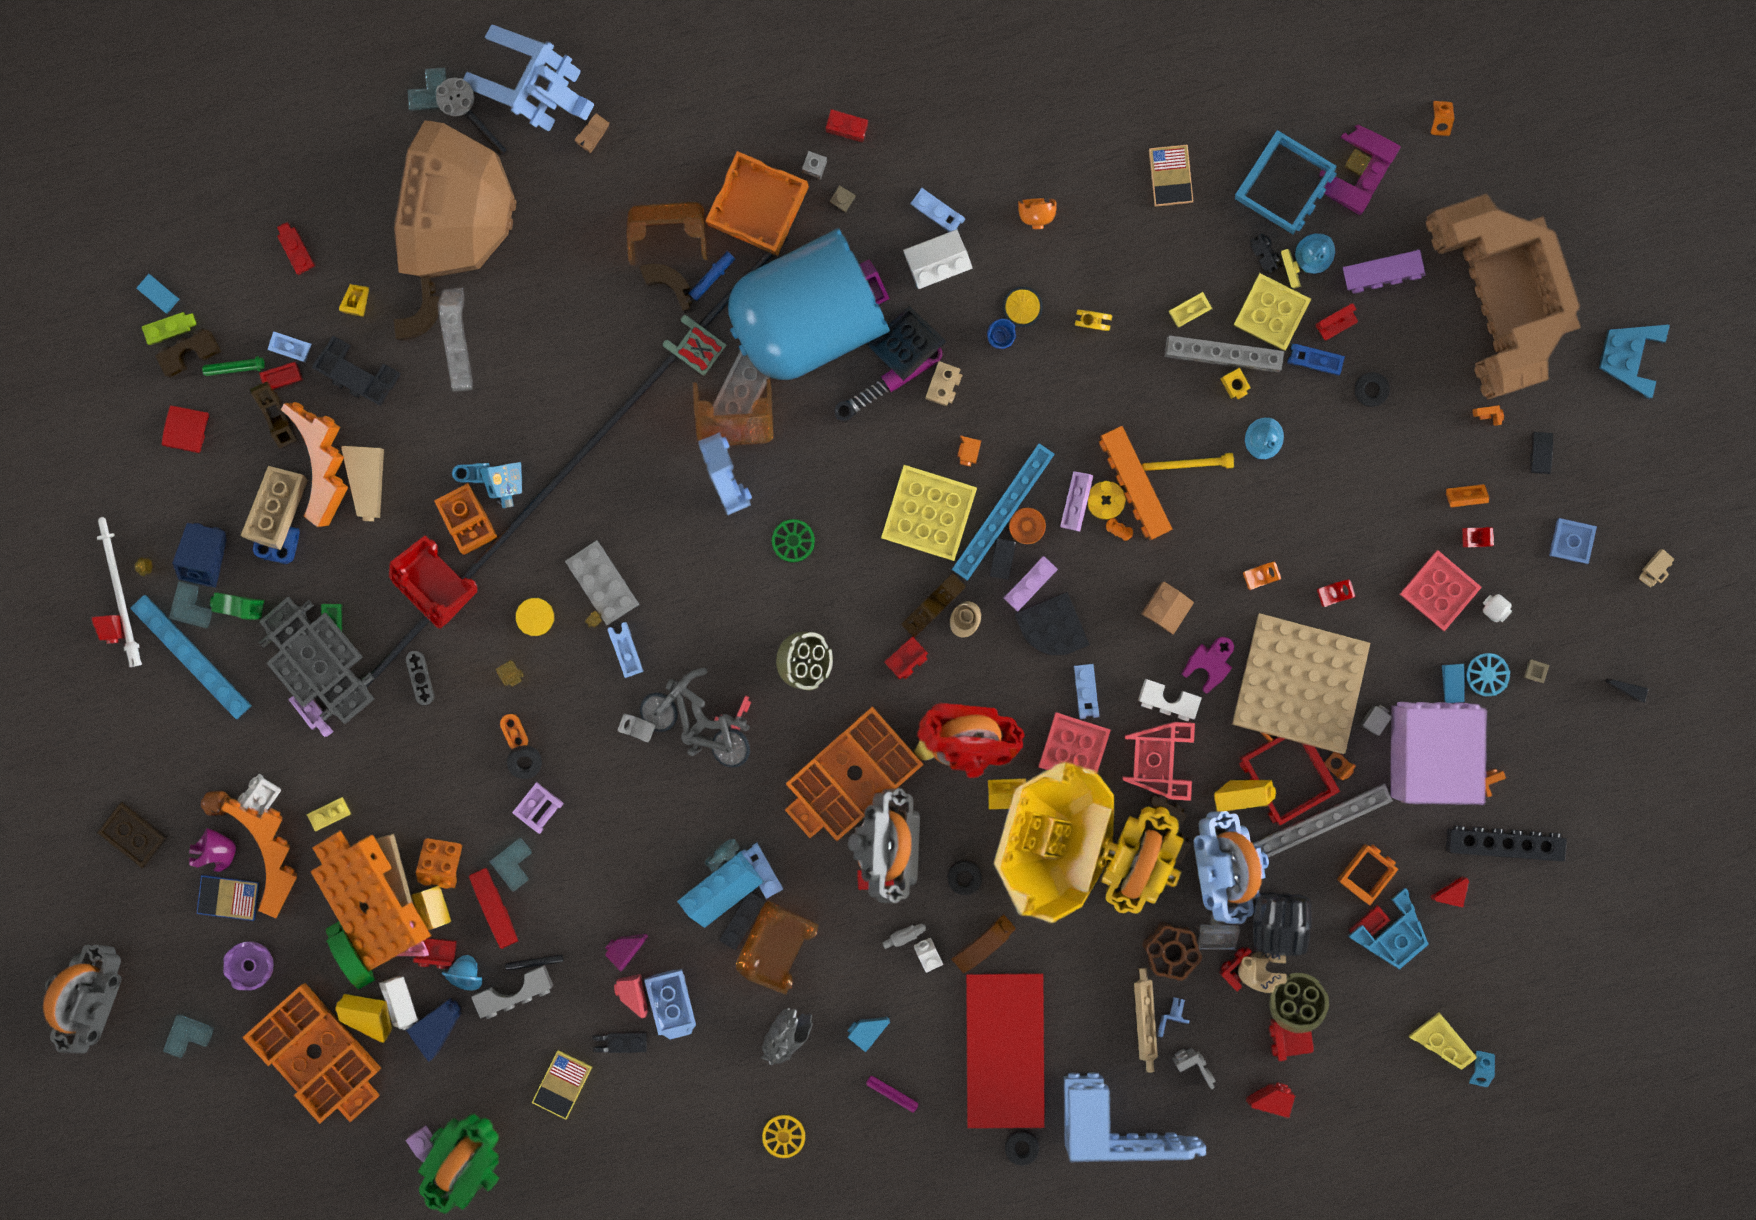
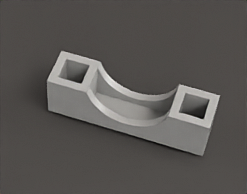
M542 965L528 971L524 975V985L515 994H500L490 987L474 994L471 998L479 1017L483 1018L486 1016V1019L496 1016L497 1011L501 1009L505 1012L515 1007L514 1004L520 1001L524 1004L533 1000L532 996L539 994L541 997L550 993L549 989L554 985L546 966Z

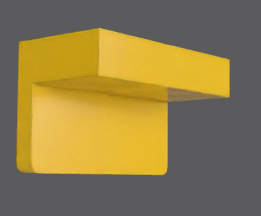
M1026 779L988 780L989 809H1010L1015 789L1026 783Z
M440 886L411 895L415 909L427 930L451 922Z

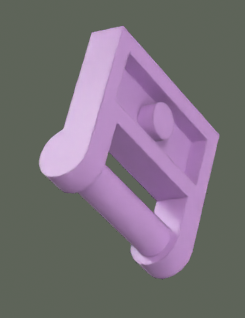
M536 782L512 813L540 834L543 831L542 827L564 803ZM547 800L552 802L537 823L532 820L545 802Z

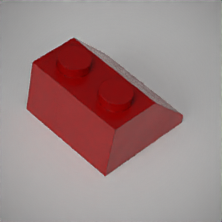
M1277 1082L1276 1085L1270 1083L1249 1095L1246 1101L1251 1108L1289 1118L1295 1095L1288 1088V1085Z

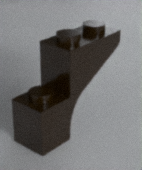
M952 573L901 625L915 638L966 586Z
M1152 794L1150 803L1153 808H1166L1169 814L1178 820L1179 830L1187 817L1183 813L1185 809L1177 804L1171 806L1167 803L1169 799L1158 794L1156 797ZM1179 833L1178 836L1183 838V843L1175 862L1181 864L1192 845L1188 843L1189 838Z

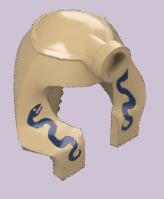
M1256 952L1244 957L1238 968V974L1242 983L1257 991L1272 993L1276 985L1286 984V974L1268 972L1265 969L1266 964L1269 961L1286 963V956Z

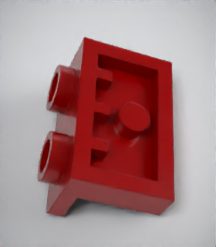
M1353 303L1315 324L1325 341L1358 322L1353 313L1356 310Z
M912 636L885 661V664L899 679L902 677L906 679L913 673L912 668L916 664L920 667L927 660L926 655L928 653Z
M427 938L423 942L429 955L415 956L413 958V962L418 963V966L429 967L430 964L437 965V968L448 969L455 961L457 941Z

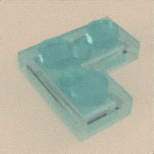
M445 68L425 69L427 88L408 90L410 110L439 108L436 100V89L446 80Z
M181 581L178 582L169 619L208 628L212 609L194 605L199 586Z
M519 838L490 861L513 892L529 880L518 866L522 860L532 854V851L522 838Z
M178 1014L163 1052L182 1058L189 1041L206 1047L214 1028Z

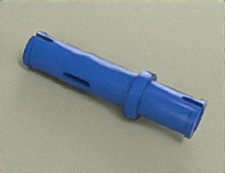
M726 251L716 264H712L713 267L688 294L698 301L719 276L725 274L724 271L736 259Z

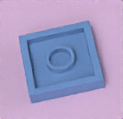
M1557 518L1549 556L1589 564L1597 526Z

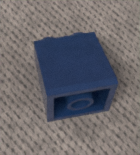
M199 523L186 524L172 563L178 580L216 588L227 542L225 531L217 527H204Z
M451 998L406 1030L428 1062L439 1053L462 1014L458 1002L453 1001Z

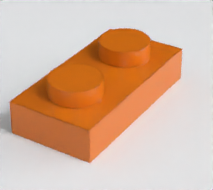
M1485 484L1446 489V496L1450 507L1489 503V495Z

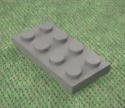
M598 540L565 561L606 625L611 624L640 605Z

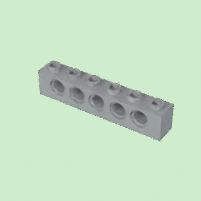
M1169 335L1166 341L1164 357L1279 372L1282 370L1284 351Z

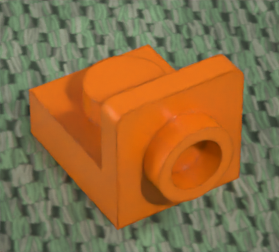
M1500 405L1472 409L1473 417L1479 416L1480 420L1490 419L1492 415L1494 426L1502 425L1504 413L1500 409Z

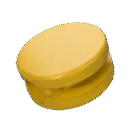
M1077 310L1076 315L1082 316L1081 321L1075 320V326L1110 330L1109 325L1101 324L1102 319L1112 320L1111 314Z

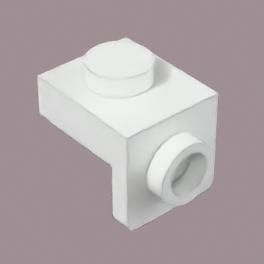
M931 938L922 940L914 945L926 973L943 965Z

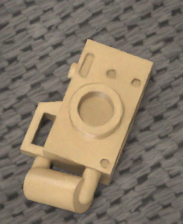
M1663 549L1659 550L1642 569L1644 572L1640 575L1639 580L1649 587L1654 586L1657 581L1662 583L1669 575L1666 569L1672 565L1675 559ZM1663 573L1664 577L1660 580L1659 577Z

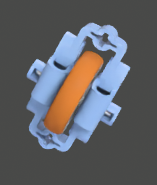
M1226 811L1209 812L1206 818L1199 821L1200 835L1194 838L1203 903L1208 910L1213 911V917L1216 921H1224L1227 924H1242L1254 912L1252 899H1256L1259 894L1258 890L1261 880L1265 878L1264 869L1268 867L1269 860L1267 855L1261 852V847L1254 846L1251 843L1248 829L1243 825L1240 826L1239 817L1236 814H1229ZM1225 828V833L1216 836L1215 829ZM1227 903H1237L1238 907L1227 906Z

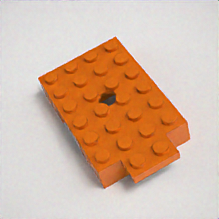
M872 706L786 782V785L798 798L785 811L809 838L824 827L838 841L864 818L866 808L873 805L875 793L882 792L885 789L898 788L924 764ZM853 765L859 766L862 769L861 778L851 780L847 775L849 767Z
M339 831L313 847L322 865L310 872L368 971L431 936L412 902L401 907L385 880L383 874L392 869L373 835L350 847L342 831ZM360 902L368 904L367 914L361 910Z
M306 983L299 986L242 1037L267 1066L273 1064L297 1091L294 1096L319 1124L337 1108L351 1122L380 1096L368 1080L381 1067ZM317 1044L320 1046L322 1053L319 1058H311L308 1055L309 1045Z

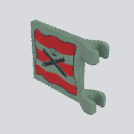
M683 315L681 322L691 329L678 347L669 340H665L663 346L705 376L726 347V344L687 315Z

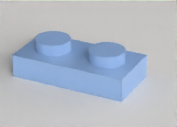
M273 331L267 350L306 362L312 344Z

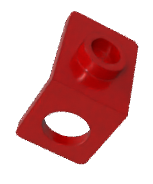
M1350 579L1317 589L1322 607L1355 597ZM1343 585L1348 588V595L1343 592Z

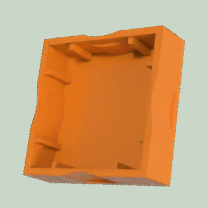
M737 151L726 174L723 188L716 196L707 216L706 223L714 229L778 256L809 188L808 182L782 170L773 169L763 162Z

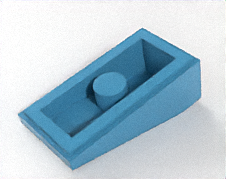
M1464 664L1442 665L1445 703L1465 702Z

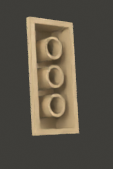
M394 833L375 838L392 869L383 874L385 880L401 907L411 902L413 904Z

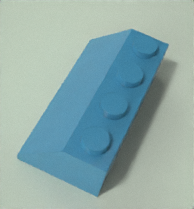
M740 851L682 896L677 902L691 919L705 928L764 881Z

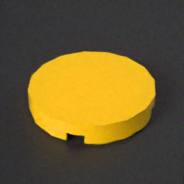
M530 598L518 607L516 622L525 634L540 636L547 633L552 627L554 611L552 606L540 598Z

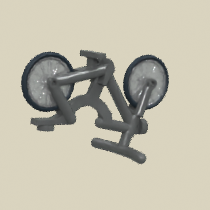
M703 667L690 671L679 682L671 678L666 685V689L670 690L668 695L651 693L643 699L640 706L641 719L655 724L654 731L656 732L667 731L675 725L678 717L677 707L674 703L676 699L684 730L681 739L687 745L694 744V746L688 749V755H696L705 746L712 748L716 760L726 767H739L747 761L750 753L749 742L742 732L731 727V725L747 731L750 727L746 724L747 720L739 716L735 719L727 714L721 715L719 720L716 721L707 719L701 711V707L705 706V701L686 688L693 678L707 674L706 668ZM683 695L692 701V710L698 720L692 728L690 727ZM705 727L721 729L715 734L714 738L699 734Z

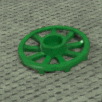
M786 520L780 523L773 532L772 547L775 553L785 561H802L811 554L814 548L815 537L813 531L801 520ZM794 523L792 533L785 524ZM798 523L806 527L799 534L796 533ZM782 526L786 531L787 536L777 534L778 530ZM808 530L811 539H802L801 536ZM775 537L784 539L785 542L775 545ZM811 542L810 549L807 550L801 543ZM787 546L784 555H781L777 549ZM797 548L802 549L806 554L798 558ZM791 549L794 551L795 559L786 558Z

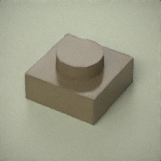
M839 185L829 202L846 213L856 195Z
M1529 659L1524 678L1544 683L1549 665Z

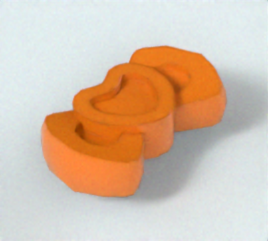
M1111 518L1106 522L1108 532H1112V534L1122 538L1124 541L1132 538L1133 530L1131 527H1125L1124 524L1118 523L1115 518Z

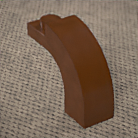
M1004 914L1001 915L984 933L964 946L952 958L953 962L963 974L998 949L1016 928Z

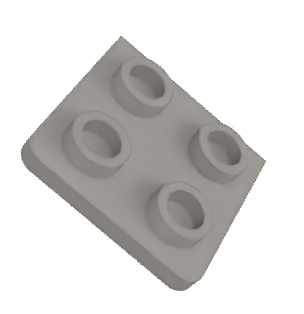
M1190 1048L1186 1051L1182 1049L1175 1053V1057L1172 1059L1180 1072L1197 1064L1210 1089L1215 1088L1213 1083L1216 1081L1209 1069L1204 1068L1207 1064L1199 1051L1195 1052L1193 1048Z

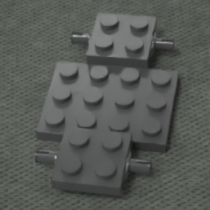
M287 597L259 621L267 634L266 637L259 641V644L265 648L273 641L281 650L267 662V665L302 707H306L319 696L328 707L319 715L321 719L326 721L327 718L334 714L343 724H346L374 700V697L366 687L374 677L371 673H368L365 677L359 679L349 670L363 656L327 613H324L311 623L305 612L314 606L313 603L308 599L300 607L296 605L291 597Z

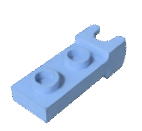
M624 622L621 624L622 632L620 634H617L612 627L608 628V632L624 677L627 678L644 671L628 624Z

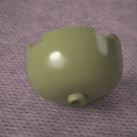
M802 631L791 634L781 643L776 655V667L780 677L786 684L797 689L813 690L818 688V685L824 678H828L832 668L833 656L832 650L828 648L823 636L813 632Z
M1303 973L1289 974V976H1286V984L1276 985L1270 995L1269 1007L1272 1017L1279 1026L1293 1033L1312 1031L1323 1022L1328 1012V994L1316 978Z

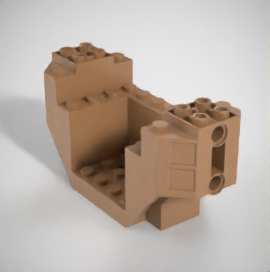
M1487 194L1434 211L1426 220L1427 229L1429 232H1432L1434 238L1432 239L1433 247L1435 250H1438V253L1442 254L1464 247L1463 256L1469 262V274L1475 280V292L1477 297L1481 298V310L1483 315L1487 316L1489 322L1487 323L1489 333L1493 334L1495 340L1493 341L1494 349L1496 352H1499L1498 355L1475 363L1476 367L1474 370L1477 378L1481 380L1482 385L1480 388L1483 396H1486L1488 400L1548 380L1547 358L1562 334L1580 328L1576 316L1579 304L1555 232L1548 230L1544 216L1531 221H1525L1498 210Z

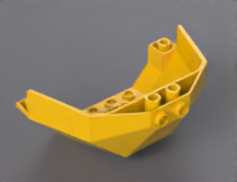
M1062 762L1015 789L994 864L1019 914L1034 916L1052 923L1082 907L1108 861V859L1102 857L1109 841L1113 843L1114 794L1096 771Z

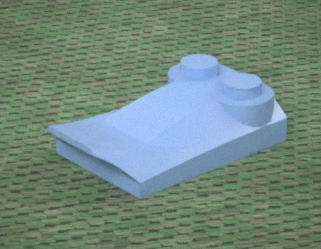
M682 969L671 970L645 978L644 981L658 1035H664L669 1040L690 1035L696 1026Z

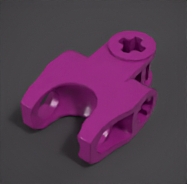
M1220 637L1213 642L1209 649L1201 643L1189 657L1188 663L1181 674L1187 678L1195 669L1204 668L1208 673V680L1203 686L1202 691L1206 694L1209 693L1217 684L1223 681L1232 668L1225 661L1234 650L1233 642L1226 637ZM1220 643H1227L1226 647L1228 649L1220 651Z

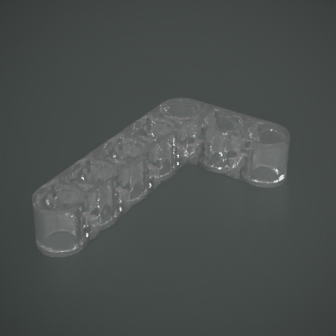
M463 288L443 289L438 303L453 392L473 390V379L462 320V311L465 304Z

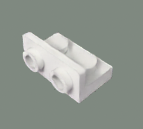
M258 774L257 777L252 778L248 785L249 788L239 796L237 801L241 803L240 806L246 809L248 807L254 808L261 815L264 808L268 810L281 792V789L264 779L263 775Z

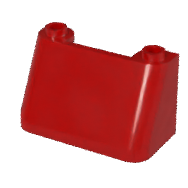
M424 536L390 562L389 577L392 583L437 628L441 629L477 593L478 588L475 581L471 578L461 579L437 555V544L432 539L429 540Z

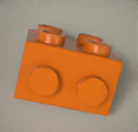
M429 838L425 839L416 870L417 882L423 885H439L446 889L450 887L455 888L457 883L456 871L462 845Z

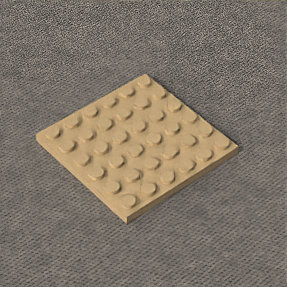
M1259 613L1232 725L1345 754L1370 643Z

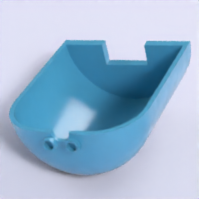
M839 228L746 274L736 283L729 297L728 312L733 328L730 330L735 339L739 338L742 344L739 348L743 356L747 355L755 368L762 374L776 380L798 378L890 332L884 316L875 302L874 295Z

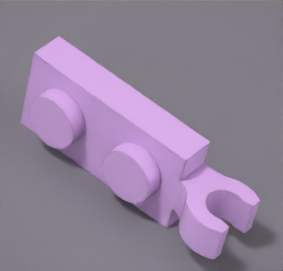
M294 696L289 699L312 730L317 727L324 737L329 736L333 732L319 716L324 711L315 699L306 707H302Z

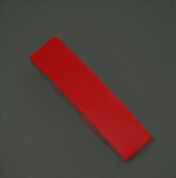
M484 868L469 875L475 894L500 949L517 942L518 938L507 909L503 905L498 890L493 884L489 870Z

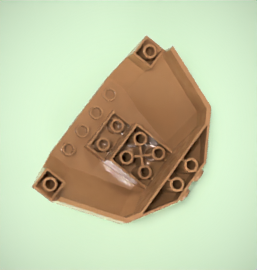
M425 120L408 149L395 224L399 273L415 275L421 278H433L480 269L508 236L509 230H512L513 219H511L512 211L516 209V200H514V194L499 156L494 151L444 123Z

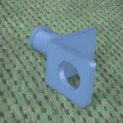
M1173 997L1170 1014L1161 1016L1157 1037H1163L1166 1019L1189 1024V1020L1181 1017L1185 1000Z

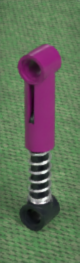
M941 348L937 350L938 357L936 359L928 358L904 381L894 371L890 370L881 376L882 381H877V384L871 385V388L865 389V392H860L859 396H854V399L850 398V400L847 399L838 403L835 407L836 418L842 422L849 421L857 414L856 412L861 407H866L867 403H871L874 399L877 400L878 396H883V393L888 392V390L893 392L931 366L937 364L942 358ZM847 407L850 413L848 416L842 417L839 415V409Z

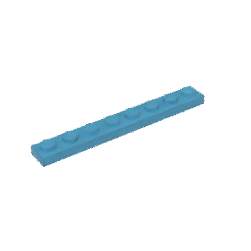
M1041 444L1037 445L952 568L954 572L968 581L1055 455Z
M146 595L141 597L130 608L235 719L240 718L252 706Z

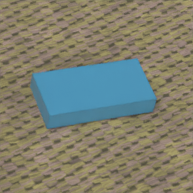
M148 274L137 287L141 293L167 314L179 301L176 295L151 274Z

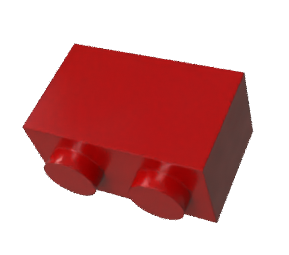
M831 110L826 125V132L863 143L868 120Z

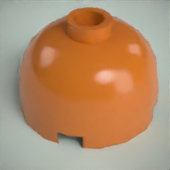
M1044 198L1023 200V203L1019 201L1018 210L1021 220L1027 225H1032V229H1043L1044 225L1054 220L1056 200L1049 199V202H1045Z

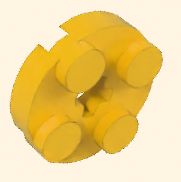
M1103 481L1095 484L1090 489L1087 506L1095 517L1111 519L1122 512L1126 498L1119 485L1114 482ZM1103 495L1105 497L1110 496V505H1103L1101 503Z

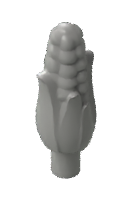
M923 924L910 925L905 929L898 930L890 936V939L882 942L885 949L893 945L895 947L902 946L911 940L917 939V936L925 932L926 927Z

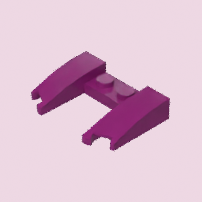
M1356 125V131L1350 135H1347L1345 132L1340 138L1372 157L1355 186L1335 176L1331 183L1327 182L1325 185L1326 191L1324 195L1361 215L1401 146L1367 128ZM1321 170L1319 177H1323L1326 172Z

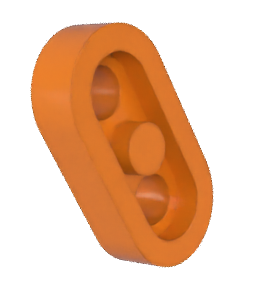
M514 714L505 715L500 721V726L510 748L514 749L518 746L528 745V737L518 716ZM509 720L514 721L513 727L508 726ZM517 737L522 739L520 745L515 742Z

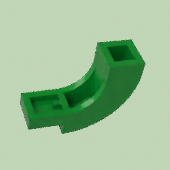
M340 922L326 928L329 948L349 981L358 990L373 982L375 978L372 970H367Z

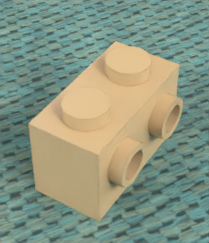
M939 361L925 399L946 407L948 402L952 403L956 394L952 392L954 385L959 386L962 374H959L960 369Z

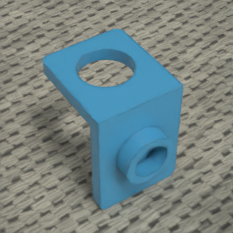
M1476 1051L1475 1072L1470 1078L1469 1083L1488 1087L1495 1077V1055ZM1476 1078H1485L1486 1080L1478 1081Z

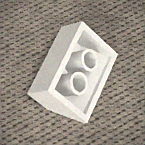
M957 229L903 250L918 289L972 269L970 259Z

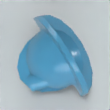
M1316 233L1308 235L1296 247V261L1300 268L1307 273L1316 274L1323 272L1333 262L1335 246L1329 236Z
M1272 418L1255 420L1246 431V447L1251 455L1257 459L1273 457L1283 445V429Z
M469 955L458 958L448 971H442V975L458 988L476 990L482 985V977H477V963Z

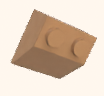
M1161 582L1141 614L1174 635L1194 602L1166 582Z

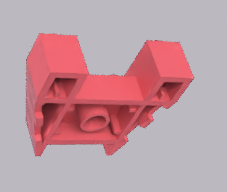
M1174 721L1126 734L1125 739H1135L1133 777L1122 776L1123 781L1172 800L1191 801L1192 781L1173 779L1175 742L1194 743L1195 723Z

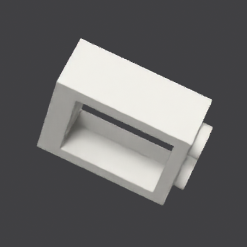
M396 976L379 982L384 1000L387 1001L392 1025L403 1030L413 1026V1023L418 1020L404 977Z

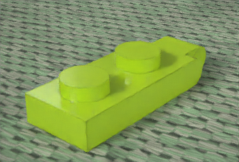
M183 312L142 326L147 344L153 345L190 332V327L197 324L193 314L185 315Z

